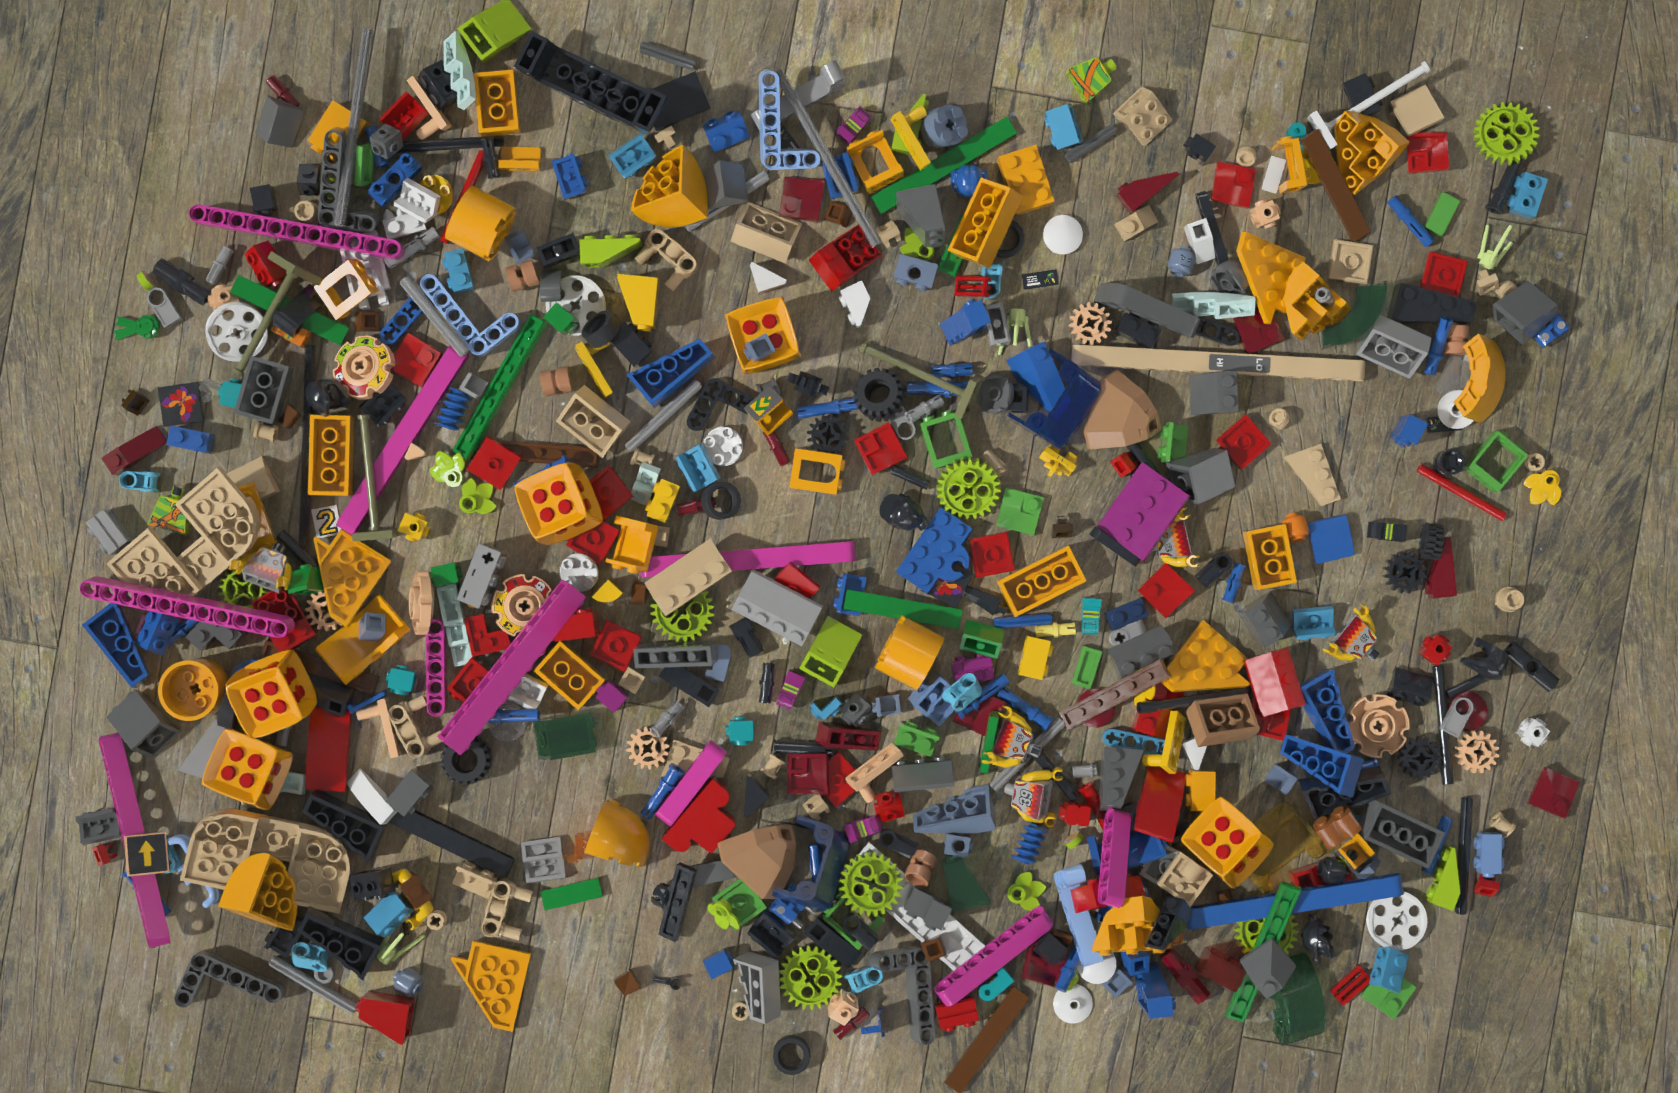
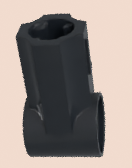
M1217 553L1194 576L1207 588L1223 572L1230 569L1232 558L1226 553ZM1221 556L1227 558V564L1224 567H1219L1217 563Z
M743 617L729 625L749 659L764 651L748 618Z
M885 828L879 833V842L883 847L889 848L907 858H912L918 846L917 842L889 828ZM884 834H892L893 840L890 843L883 842L882 837Z
M850 912L845 915L843 923L846 932L857 939L867 950L871 949L880 937L857 913ZM850 919H855L858 921V924L855 927H850L847 925V922Z

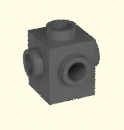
M387 124L370 136L373 153L389 159L403 147L401 131Z
M855 693L851 699L848 698L842 703L840 710L842 714L841 719L848 726L852 724L857 728L859 725L866 723L872 708L863 698Z

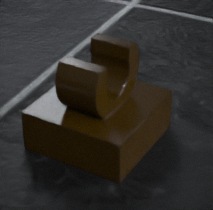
M129 390L130 394L126 399L122 398L123 403L121 406L139 416L150 400L135 390Z
M1057 516V524H1053L1051 529L1052 538H1071L1073 524L1066 523V516Z

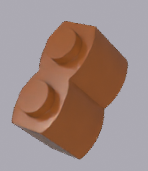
M1348 805L1335 808L1333 813L1318 818L1313 824L1315 832L1327 849L1337 846L1344 839L1350 838L1362 830L1360 822Z

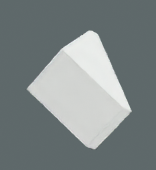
M751 262L750 268L758 294L786 285V279Z
M1192 736L1182 741L1181 747L1191 768L1198 771L1207 746L1198 747L1195 737Z

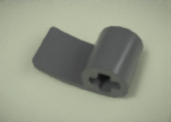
M562 269L542 270L540 279L541 302L562 301L560 282Z

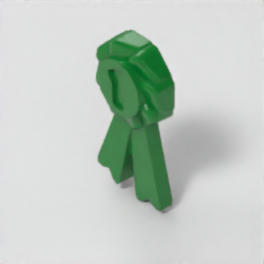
M142 315L137 321L118 316V322L115 325L126 328L114 330L116 334L115 340H121L139 334L144 339H153L160 332V322L154 315Z

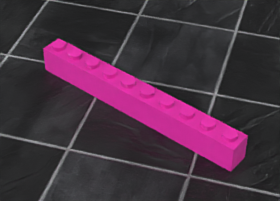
M562 579L437 737L460 755L467 751L471 746L472 740L483 731L487 721L495 716L499 706L507 701L511 691L519 686L522 677L533 668L534 662L545 653L546 647L551 641H554V637L572 614L581 608L586 597L570 583Z

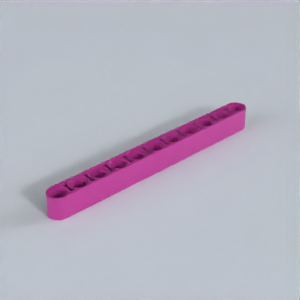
M200 204L193 205L189 210L190 219L203 226L390 260H400L405 254L404 246L393 239ZM203 210V217L197 219L198 212ZM223 214V220L217 223V216ZM242 217V224L240 226H236V220ZM258 221H261V228L255 230V224ZM281 224V231L274 233L275 226ZM296 228H300V229H301L300 235L297 236V237H294V235H293L294 230H295ZM319 231V239L313 240V234ZM335 235H339V242L333 244L332 238ZM358 238V246L352 248L351 242ZM378 242V249L371 251V244ZM394 245H397V246H398V251H397V253L394 254V255H391V254H390V249H391V247L394 246Z
M451 345L448 347L373 464L376 502L404 460L410 444L416 441L448 391L449 386L452 385L470 355L469 353L460 357ZM366 477L336 523V526L351 535L358 532L369 515Z
M855 541L720 552L732 571L785 567L789 562L799 566L856 561ZM685 555L651 557L648 571H640L641 578L654 577Z
M99 576L83 581L79 587L81 594L86 598L276 638L286 636L295 627L293 619L286 615ZM109 587L113 590V594L110 593ZM128 591L132 594V598L129 597ZM147 595L151 598V602L148 601ZM166 599L170 602V606L166 604ZM185 603L189 606V610L185 608ZM204 607L208 610V614L204 612ZM223 611L226 612L228 618L223 616ZM242 615L246 617L247 623L242 620ZM261 619L265 621L266 627L261 624ZM280 623L285 626V631L281 629Z
M117 732L100 736L99 746L124 845V836L145 834L122 737ZM155 874L131 876L149 948L169 944L171 942Z

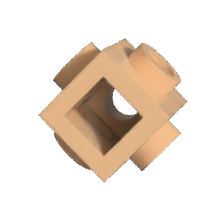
M1266 199L1255 203L1256 207L1250 210V217L1257 229L1263 226L1265 229L1276 225L1275 221L1280 219L1279 215L1281 214L1279 206L1276 203L1274 204L1273 200L1267 202ZM1265 209L1267 210L1269 216H1266L1264 214Z
M217 285L211 290V295H208L209 307H213V310L223 304L239 302V298L230 293L232 286ZM225 310L222 315L230 314L232 310Z
M843 989L838 994L833 995L828 1004V1016L844 1026L859 1011L858 998L853 993Z

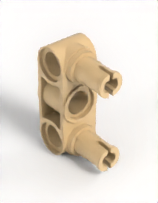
M658 229L650 232L645 240V246L634 258L643 266L654 253L658 252L666 261L675 266L676 271L665 283L672 291L678 287L684 278L687 279L697 270V263L694 257L674 239ZM661 235L663 237L662 243L654 244L652 242L653 237ZM686 260L692 261V269L685 270L682 267L683 263Z
M424 695L409 702L402 701L392 706L388 714L399 740L407 754L412 758H419L429 753L432 747L442 743L437 737L442 730L428 737L422 736L421 730L412 716L413 712L427 706V699ZM396 708L403 710L404 715L402 718L395 716ZM414 743L421 746L420 754L414 753L412 749Z
M505 878L497 881L486 906L482 924L483 934L487 937L498 938L504 936L519 941L522 929L506 925V922L503 921L508 911L510 899L516 898L530 902L533 891L517 887V884ZM505 884L508 892L501 893L498 890V885ZM487 923H495L497 930L490 931L487 928Z

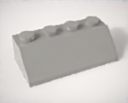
M752 569L731 610L802 646L823 606Z

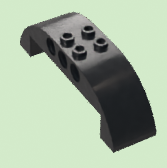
M531 31L513 66L559 94L645 134H650L668 99V96L649 88L647 90L556 46L549 39Z

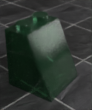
M590 713L533 721L538 760H555L596 752L597 739L593 735L594 719Z
M946 855L945 859L941 860L952 912L991 904L988 894L961 856Z

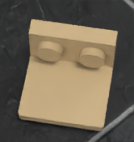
M1142 86L1113 113L1116 119L1127 124L1143 146H1146L1172 121V118L1155 94Z
M468 860L460 862L456 867L457 873L452 884L489 899L499 876L489 870L476 867V864Z

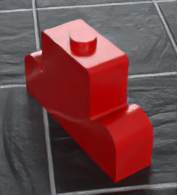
M713 775L675 822L666 830L662 840L675 851L684 852L689 849L693 839L707 852L713 853L718 847L717 843L730 838L731 835L729 833L736 824V819L722 808L729 801L730 791L728 787Z

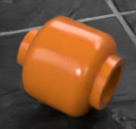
M1296 512L1290 513L1281 522V524H1286L1288 539L1291 543L1306 540L1309 528L1305 516L1298 515Z

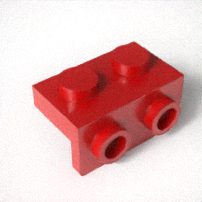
M405 92L379 120L384 125L387 124L400 130L403 141L429 113L408 92Z

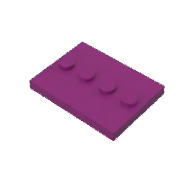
M1142 462L1097 527L1142 561H1145L1191 496Z

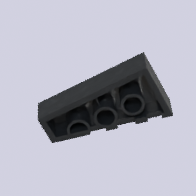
M1399 283L1395 285L1387 318L1398 323H1440L1441 316H1445L1446 318H1452L1453 323L1466 324L1473 321L1478 302Z
M1380 766L1361 769L1353 797L1337 793L1317 777L1298 779L1315 821L1322 816L1330 815L1339 806L1348 805L1350 809L1391 794Z
M314 790L310 794L303 813L321 827H325L333 833L334 837L347 844L348 848L360 854L366 862H369L374 856L387 827V824L380 825L369 812L320 790Z
M310 906L298 929L302 935L315 945L327 951L328 955L340 961L345 968L357 974V977L362 981L382 941V938Z

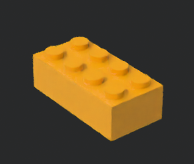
M980 178L948 251L962 259L990 269L1023 196L1010 187Z
M310 415L308 495L353 496L355 417Z
M1066 545L996 582L1013 616L1017 617L1086 582V579L1069 545Z

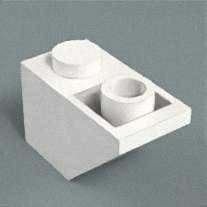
M1204 218L1187 224L1184 230L1191 251L1196 257V265L1215 259L1213 237L1207 219Z
M862 280L841 290V296L838 297L843 308L846 306L850 314L847 317L851 325L855 324L857 328L861 327L870 301L869 294Z

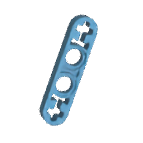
M1108 728L1102 733V740L1106 745L1115 748L1144 750L1143 754H1157L1159 742H1162L1160 745L1164 747L1165 743L1164 739ZM1113 732L1114 736L1120 737V733H1122L1121 745H1118L1120 742L1118 740H1112L1109 743L1106 735H1110ZM1128 736H1133L1136 740L1135 745L1132 747H1127L1125 744V739ZM1148 740H1152L1155 743V748L1152 751H1146L1144 748V744ZM1159 750L1160 753L1158 755H1162L1163 750Z

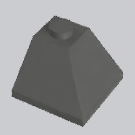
M1272 937L1240 959L1250 979L1266 999L1285 986L1296 968V964Z

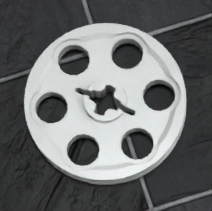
M568 276L560 281L561 287L565 291V297L562 301H557V303L571 312L573 308L571 303H576L580 300L579 306L581 308L579 310L575 309L571 313L580 323L579 329L571 335L579 336L582 335V329L588 322L587 314L591 311L596 313L605 311L606 301L602 290L592 280L583 276ZM577 280L583 283L582 290L578 292L572 289L573 282ZM591 292L599 294V300L595 303H591L588 299ZM546 302V312H548L556 302Z
M230 302L219 306L211 313L206 323L205 333L210 348L216 355L225 360L240 362L243 354L240 353L239 348L242 345H249L253 338L251 333L253 330L258 329L263 316L256 308L242 302ZM225 310H232L234 312V316L231 319H225L222 314ZM246 312H252L254 319L245 321L243 315ZM218 325L222 328V331L217 335L210 332L211 327ZM234 328L241 330L239 336L232 334ZM267 329L252 356H256L263 349L267 340ZM221 343H228L230 349L222 352L219 350V345Z
M1405 891L1404 895H1401L1402 903L1399 906L1393 905V897L1374 900L1368 909L1366 918L1368 931L1372 938L1383 947L1406 950L1416 945L1425 934L1427 928L1426 910L1416 897ZM1378 905L1385 907L1383 915H1376L1375 908ZM1413 905H1417L1419 908V913L1416 916L1409 914V909ZM1400 915L1399 919L1401 920V923H1396L1394 925L1395 922L1392 920L1393 917H1398ZM1377 925L1384 926L1385 931L1382 935L1375 934V927ZM1412 925H1417L1419 928V932L1415 936L1409 934V928ZM1394 935L1401 936L1402 940L1399 945L1392 944L1391 940Z

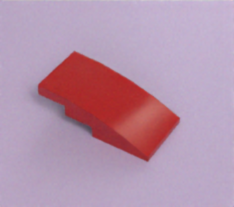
M315 707L310 713L305 790L340 792L347 790L349 748L351 747V713L349 710L344 717L326 712L321 707Z
M1146 766L1145 779L1142 783L1141 795L1137 803L1135 831L1171 843L1173 842L1182 804L1186 773L1176 771V774H1169L1160 766Z

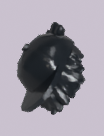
M902 493L899 495L889 494L881 502L879 514L882 519L894 528L906 531L919 528L920 531L926 529L928 519L924 515L920 504L912 500L910 496L906 497Z
M1308 914L1310 921L1304 926L1301 937L1304 947L1314 952L1315 964L1319 965L1322 956H1326L1329 959L1333 957L1335 950L1331 944L1333 934L1328 932L1330 926L1323 925L1321 918H1318L1315 914Z

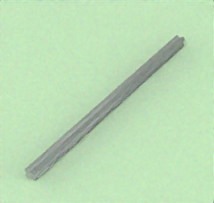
M362 29L363 34L359 49L360 56H358V68L356 69L357 73L355 76L357 78H355L356 83H354V95L350 110L351 117L349 118L350 122L346 137L347 144L345 145L344 164H342L343 171L335 213V226H345L343 224H346L344 219L347 217L345 215L347 214L345 213L347 212L346 209H348L346 204L349 202L347 197H350L348 192L351 190L349 188L351 187L349 186L351 185L350 182H352L350 177L353 175L351 170H354L352 165L355 163L353 161L355 156L353 155H356L354 154L356 149L354 148L357 145L355 143H358L356 142L358 141L356 136H359L357 134L359 129L357 128L360 126L358 121H361L359 116H362L360 115L362 114L360 109H363L361 107L363 102L361 101L364 99L362 94H365L363 93L365 92L363 87H366L364 82H366L365 77H367L366 72H368L366 67L369 65L367 60H370L368 55L371 53L369 48L372 45L370 40L373 38L371 33H374L372 29Z
M777 70L775 73L779 76V85L782 87V91H785L784 94L787 96V100H790L788 102H791L792 109L796 111L795 113H797V117L802 122V126H805L804 129L808 133V137H811L812 144L817 148V152H820L819 155L822 157L823 163H826V168L832 174L831 176H833L832 178L837 183L838 189H841L840 192L843 194V198L847 200L846 202H848L847 204H849L851 211H853V215H856L855 218L859 222V226H862L863 233L868 237L869 243H872V247L881 243L879 242L881 240L879 239L880 237L876 235V230L873 231L875 228L871 226L870 219L867 220L868 217L867 215L865 216V211L861 209V204L858 205L860 202L855 198V193L852 194L849 183L845 181L846 178L843 179L845 177L843 176L844 174L840 172V167L837 168L838 166L836 165L838 163L835 164L834 156L831 157L829 148L824 144L825 141L822 142L824 139H822L823 137L820 138L819 130L816 131L817 128L816 126L814 127V122H811L810 115L807 116L809 113L805 111V106L802 107L803 105L801 104L803 102L800 103L799 95L796 96L794 87H791L792 85L789 83L790 80L787 81L789 78L785 76V71Z

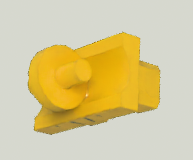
M1056 442L1046 447L1039 458L1045 461L1044 466L1049 469L1048 476L1051 477L1053 473L1061 476L1063 473L1069 477L1076 468L1077 456L1068 452L1065 457H1062L1058 454L1062 447Z

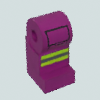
M859 106L851 117L838 128L836 135L849 145L868 124L872 115Z
M789 670L776 705L791 710L805 676Z
M876 814L844 824L850 843L883 830L880 817Z

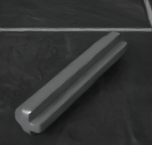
M642 42L639 48L640 53L689 70H694L697 61L693 58L646 42Z
M1114 124L1108 125L1064 155L1066 160L1072 163L1115 135L1117 128Z

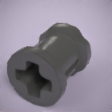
M774 377L771 378V381L761 385L759 383L756 384L759 394L769 386L780 394Z

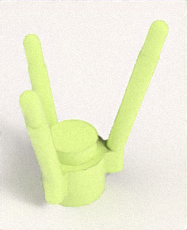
M1486 225L1480 253L1477 257L1480 259L1479 265L1490 270L1498 266L1500 260L1513 244L1510 241L1498 255L1500 248L1512 229V225L1508 226L1494 252L1487 250L1484 253L1490 227Z
M1010 309V315H1007L1008 329L1010 324L1014 327L1013 345L1016 346L1019 327H1023L1024 324L1027 343L1031 347L1029 317L1025 316L1026 310ZM1004 346L999 347L998 355L1002 354Z
M401 933L392 944H387L390 936H387L381 943L376 957L385 965H388L390 961L395 962L399 956L425 938V935L422 934L397 953L394 947L402 939L404 933Z

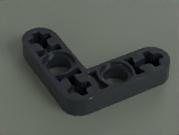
M711 378L706 382L687 418V426L692 431L701 430L718 400L749 415L744 409L745 405L741 403L740 407L736 405L740 401L741 395L745 396L743 401L747 403L750 400H754V398L719 379ZM717 382V386L720 389L713 392L712 396L716 398L712 400L709 396H705L704 393L707 392L709 394L711 391L709 384ZM729 391H735L737 393V400L734 402L727 401L726 394ZM707 399L710 401L711 406L708 410L700 409L699 403L701 400ZM697 409L700 413L706 414L705 418L701 416L699 419L701 425H696L694 428L690 420L697 417L698 413H694Z

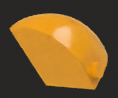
M684 145L678 146L662 156L664 160L656 167L652 165L642 178L644 182L640 190L636 189L633 197L631 212L641 220L652 225L681 227L708 217V196L702 171L691 152Z
M610 799L609 802L605 801L598 814L584 853L605 860L617 858L620 864L632 866L633 862H636L638 867L645 866L650 853V836L647 827L642 823L637 814L620 806V802Z
M259 853L245 859L234 870L225 886L218 907L264 924L293 931L297 916L294 893L297 892L293 878L289 877L285 870L286 866L270 854Z

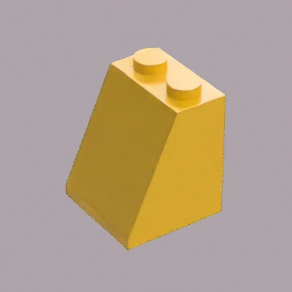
M618 274L617 279L634 326L642 332H651V329H656L659 279L655 277Z

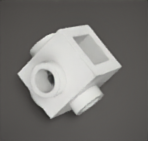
M1527 718L1519 725L1516 734L1521 737L1520 740L1527 746L1539 747V745H1543L1547 741V735L1550 731L1545 728L1547 724L1541 719Z

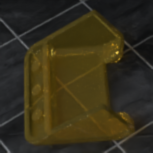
M1281 802L1253 822L1260 832L1273 842L1274 846L1269 855L1248 879L1260 895L1270 894L1273 892L1274 886L1269 877L1305 851L1311 858L1317 859L1328 853L1323 841L1291 803Z

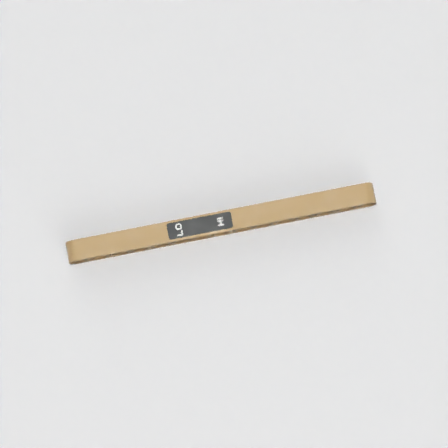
M1072 345L1071 365L1196 373L1237 371V375L1364 381L1365 361Z

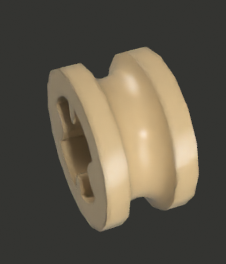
M1533 453L1529 454L1524 463L1528 470L1538 471L1543 468L1545 460L1542 455ZM1532 457L1539 460L1537 467L1530 464V461H1533Z
M743 1001L733 1005L732 1015L736 1020L743 1021L749 1016L746 1003ZM741 1006V1009L744 1007L745 1015H737V1007Z

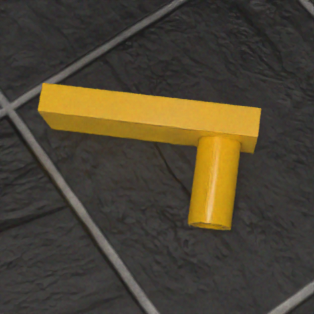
M922 105L904 115L899 111L890 119L920 171L927 168L931 162L909 125L927 116L926 110Z
M583 342L575 345L577 354L604 399L612 396V390L591 357L608 347L610 342L600 348H593L589 344L584 345Z
M1179 711L1170 712L1163 754H1145L1142 758L1144 766H1160L1169 774H1176L1187 719Z

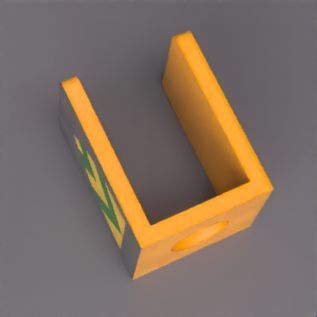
M771 386L767 387L744 407L745 411L767 436L793 415L792 410L783 402L782 397Z
M1357 833L1333 854L1336 858L1342 859L1346 863L1349 873H1352L1375 852ZM1350 849L1357 852L1358 856L1354 861H1351L1346 855V852Z

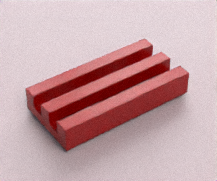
M956 276L954 296L989 298L990 294L987 291L990 290L991 286L988 283L991 282L992 278ZM961 281L983 282V285H961ZM960 289H981L982 292H960Z
M1358 964L1329 991L1344 1006L1369 984L1370 977ZM1358 972L1361 973L1352 982H1350L1342 991H1340L1338 994L1336 993V991L1340 989L1346 982H1348L1354 975H1356ZM1365 977V979L1359 985H1357L1350 993H1348L1343 999H1341L1342 996H1344L1350 989H1352L1359 981H1361Z

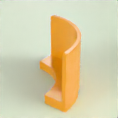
M1477 334L1463 345L1469 359L1471 375L1464 390L1453 402L1465 418L1482 423L1491 415L1501 399L1505 386L1506 369L1503 355L1497 343L1483 335Z
M377 595L352 619L347 628L345 626L340 628L317 646L315 650L343 683L347 685L372 662H376L383 656L386 650L401 640L411 629L381 595ZM366 612L386 615L385 634L378 642L359 640V621Z

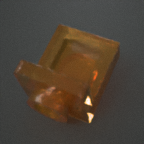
M576 833L574 853H564L562 859H567L568 863H578L579 860L584 858V850L588 843V839L584 838V833Z

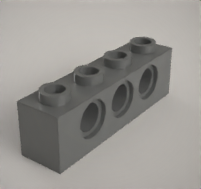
M716 641L639 644L633 649L635 668L712 666L718 661Z

